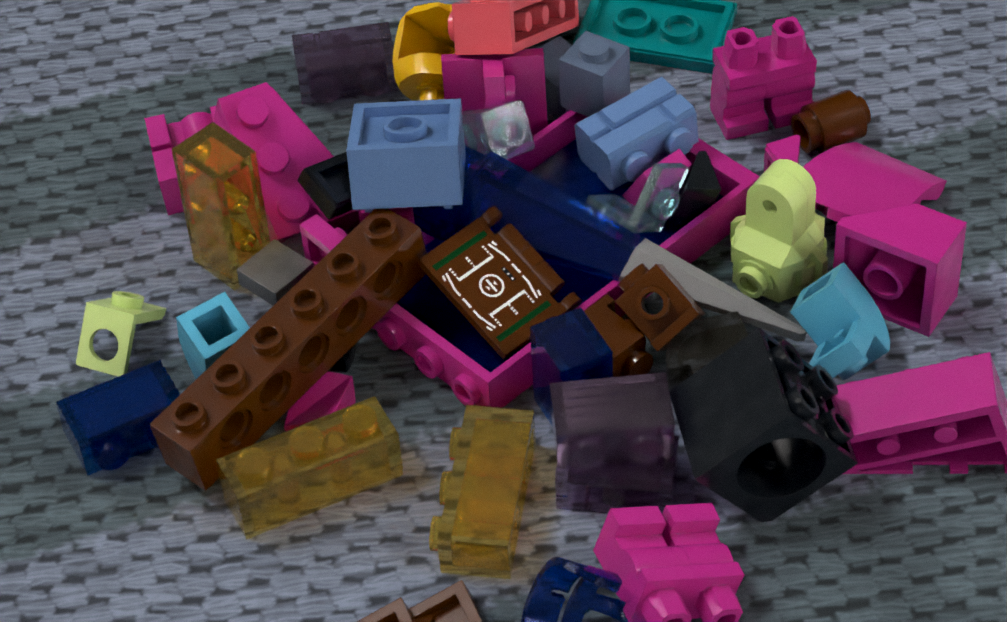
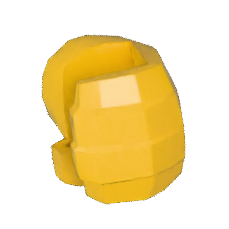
M433 2L414 6L406 12L399 22L393 49L394 77L400 91L412 101L444 99L441 54H455L454 41L450 39L448 34V17L452 11V4Z

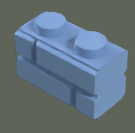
M663 77L652 81L574 125L577 150L581 161L593 173L596 172L598 178L611 191L628 181L635 182L644 171L678 149L684 155L687 154L693 145L699 142L697 113L694 106L681 94H677L676 89Z

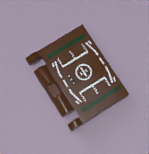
M492 206L482 216L422 256L417 264L504 360L560 318L577 308L582 300L575 292H571L560 303H557L552 296L564 287L565 281L513 224H507L496 235L490 228L500 221L503 214L496 206Z

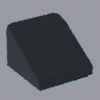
M698 151L682 184L683 187L676 198L668 220L669 224L687 225L711 207L721 192L720 184L706 151Z

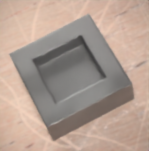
M274 239L237 269L239 285L274 306L314 267V263Z

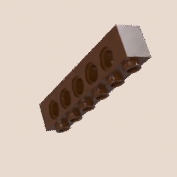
M388 208L374 209L149 424L165 463L205 491L216 482L426 275L417 264L418 260L427 254L421 228Z

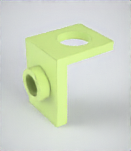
M113 291L111 298L86 302L76 365L124 377L129 367L136 324L163 319L166 308L145 303L144 296L125 291ZM101 329L111 331L118 341L117 354L109 361L101 359L93 348L94 336Z

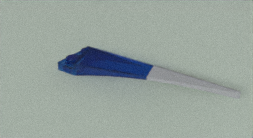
M465 145L466 158L462 205H453V209H444V206L413 207L415 225L419 226L422 232L436 239L446 241L482 216L489 208L496 206L503 216L497 224L490 228L496 235L507 224H513L548 263L619 282L642 263L649 270L655 264H663L702 308L797 342L804 341L807 334L803 327L493 151L484 155Z

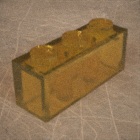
M212 122L171 150L193 259L235 291L241 287L239 285L237 269L269 244L270 236L256 152Z
M375 396L216 459L224 500L246 540L404 475L399 434Z
M466 405L462 427L452 428L449 443V459L454 461L452 471H443L439 501L440 505H444L442 516H433L429 535L430 551L439 553L441 573L511 579L536 447L534 410Z

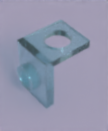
M655 163L635 206L615 194L589 195L586 203L633 233L661 232L666 220L673 215L679 205V191L689 172V168L682 163Z

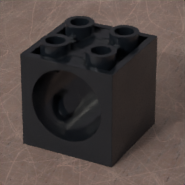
M757 328L669 391L694 479L760 522L773 521L858 464L850 439L854 437V433L848 420L838 409L834 398L838 394V388L831 375L822 366L816 365L813 367L803 360L797 350L786 340L778 342L760 328Z

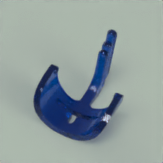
M553 557L542 567L530 589L521 622H558L565 598L563 594L552 591L558 590L569 593L577 579L579 581L567 602L561 622H582L584 615L590 610L611 616L620 622H628L623 612L626 602L596 593L599 587L616 593L622 585V580L614 572L561 557Z

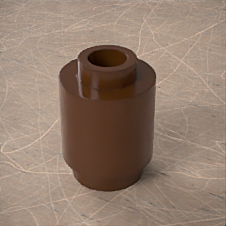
M844 90L802 106L800 113L792 116L791 127L793 135L800 136V148L805 153L817 150L821 154L835 146L864 137L867 133V125L871 122V114L866 101L861 96H856L850 90Z

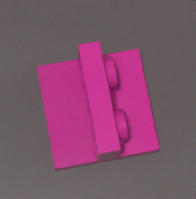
M543 48L524 49L514 54H441L444 99L461 98L465 155L488 153L489 166H491L548 126Z

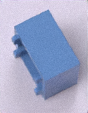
M461 98L354 104L346 149L352 210L365 209V213H371L374 209L444 206V209H453V205H462L466 155Z

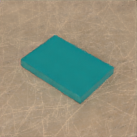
M591 0L573 44L585 31L630 47V61L712 74L715 67L712 60L713 48L724 46L726 33L728 30H731L737 14V3L722 0Z

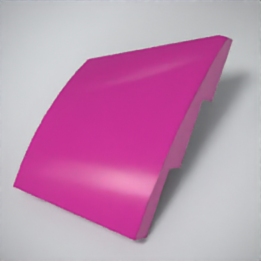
M858 142L835 146L819 154L803 166L812 176L816 185L815 209L821 211L826 218L837 222L841 217L915 203L920 204L922 200H937L941 196L947 182L942 178Z

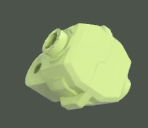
M778 159L767 168L747 191L746 215L735 217L730 225L731 262H733L732 282L736 283L738 289L750 298L764 296L779 303L799 295L801 290L827 273V241L824 237L825 218L815 212L816 185L809 172L792 160Z

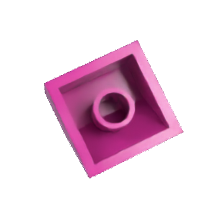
M917 203L841 217L836 224L833 269L844 262L869 292L884 319L929 337L958 296L967 222Z

